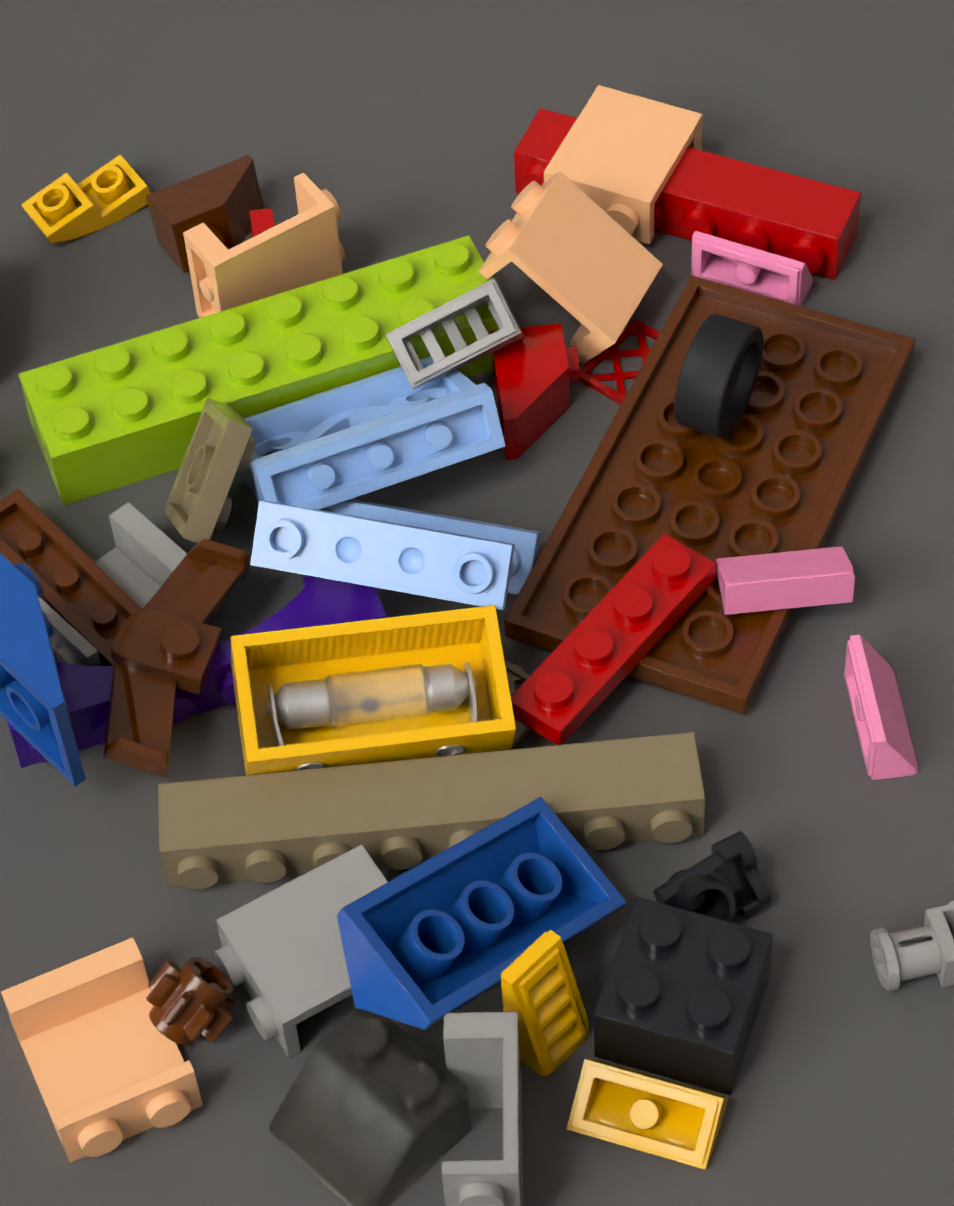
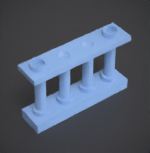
M349 499L320 510L261 500L258 506L250 565L481 607L495 605L496 609L504 610L507 593L519 594L538 559L542 532Z

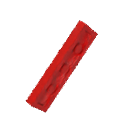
M663 534L511 695L514 719L554 744L564 745L716 579V563L670 536Z

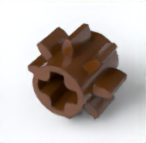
M192 957L182 968L167 960L148 985L152 991L146 1000L154 1005L149 1012V1018L162 1035L177 1044L190 1045L193 1041L197 1040L200 1034L213 1043L234 1018L229 1012L235 1005V1002L228 997L233 990L231 981L222 970L203 958Z

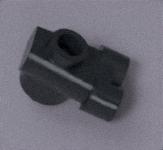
M741 831L712 844L713 854L689 869L677 871L666 883L653 890L658 903L728 922L733 920L735 912H738L742 917H746L772 903L769 889L759 873L754 849L748 838Z

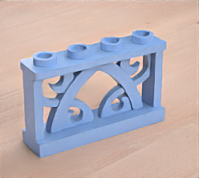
M432 357L420 360L424 368L434 363ZM401 366L244 418L253 428L250 437L255 439V448L246 471L243 474L236 472L235 478L248 488L258 502L265 500L320 510L505 447L506 445L493 392L485 383L474 384L457 369L413 389Z

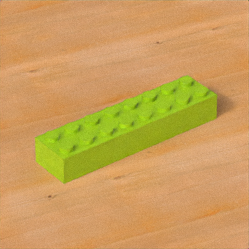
M470 236L461 237L19 373L29 419L62 504L67 505L180 469L207 398L230 406L244 419L401 367L386 336L387 333L493 279L491 276L486 280L478 273L484 261ZM487 304L476 308L489 335L490 331L500 330ZM465 314L454 318L467 345L478 341ZM443 325L432 328L443 352L448 356L455 353L456 351ZM420 334L410 338L420 360L431 357ZM491 354L458 370L466 377L492 370Z

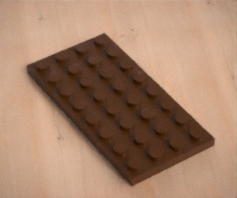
M691 275L504 620L505 636L553 652L663 534L670 536L715 563L718 558L823 548L914 355L915 339ZM711 314H720L760 327L764 336L763 355L753 393L739 423L726 438H717L679 425L674 416V398L684 359L698 329ZM716 570V579L627 676L745 715L795 608L725 615Z

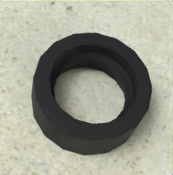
M711 314L701 324L688 349L678 378L674 398V416L679 425L717 438L728 437L736 428L751 398L760 370L764 336L760 327L720 314Z

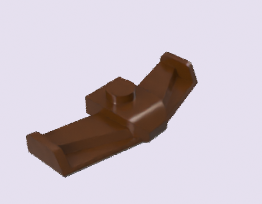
M201 540L189 550L142 611L129 616L122 622L111 648L114 667L104 759L167 777L176 688L200 695L221 639V628L206 623L241 579L244 580L249 573L251 555L247 551L212 540Z

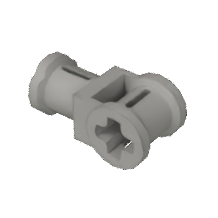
M954 900L948 905L926 909L923 926L888 933L884 928L871 931L870 945L874 967L881 986L886 991L897 990L901 981L937 974L942 988L954 985Z

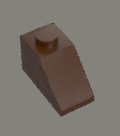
M249 155L146 195L158 244L183 273L190 271L183 232L204 223L229 250L242 243L251 229L249 211L264 208L254 162Z

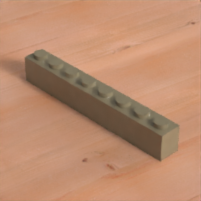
M694 732L158 784L159 852L168 889L185 887L200 890L215 884L250 880L259 883H271L283 877L301 876L361 844L378 868L388 867L395 870H404L427 861L539 797L543 798L583 848L590 847L596 850H607L615 848L620 844L648 841L677 843L689 837L704 836L705 795Z

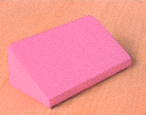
M695 231L692 236V276L802 306L812 287L813 276L807 265L803 262Z
M843 546L716 559V570L725 615L853 602L855 574Z
M851 635L850 640L847 641L844 678L868 776H871L872 780L913 776L918 773V764L895 673L889 663L861 635Z

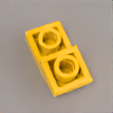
M118 155L78 184L74 182L68 173H65L22 203L21 206L52 244L88 235L124 219L147 205L146 195L152 193L121 155Z

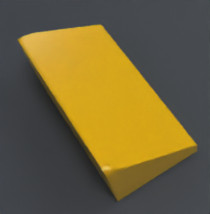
M594 1058L584 1059L566 1130L706 1170L729 1097Z

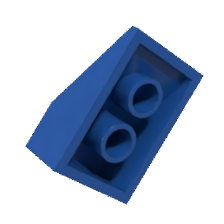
M0 553V715L76 787L86 780L49 638L54 634V629L42 611L38 598L43 595V589L39 580L28 566L22 562L13 565Z

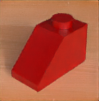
M561 323L521 327L524 338L491 354L499 419L506 445L504 447L506 460L518 459L570 408L569 383L580 382V369L576 346L565 347ZM498 330L490 331V334H492V333H494V332H496V331H498Z

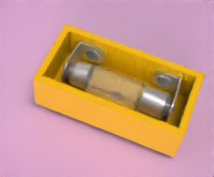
M495 605L231 636V668L246 775L511 750L516 726Z

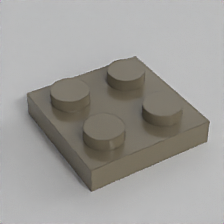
M209 398L206 399L163 510L181 536L196 543L204 539L210 540L213 531L221 532L224 528L232 507V497L227 496L236 472L243 474L246 471L255 448V439L250 437L253 428L230 406Z

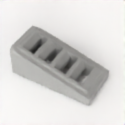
M495 279L386 334L413 389L492 354L525 337ZM484 304L488 305L500 329L490 335L476 309ZM465 314L478 340L470 345H467L454 319ZM441 324L456 351L447 357L432 328ZM419 334L434 361L433 364L425 368L410 341V338Z

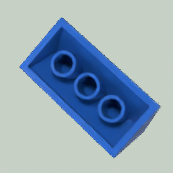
M539 797L341 908L337 914V920L354 1005L356 1008L426 1030L444 1019L445 1014L454 1013L501 984V973L545 931L548 932L551 929L562 938L563 944H566L620 911L627 902L543 798Z

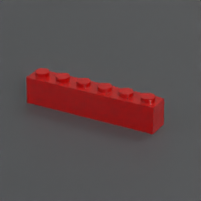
M542 108L538 110L514 151L515 193L520 194L532 181H536L540 186L544 184V171L577 120L576 117ZM688 147L654 204V231L692 241L694 232L698 231L803 262L807 265L811 274L835 280L858 234L861 192Z

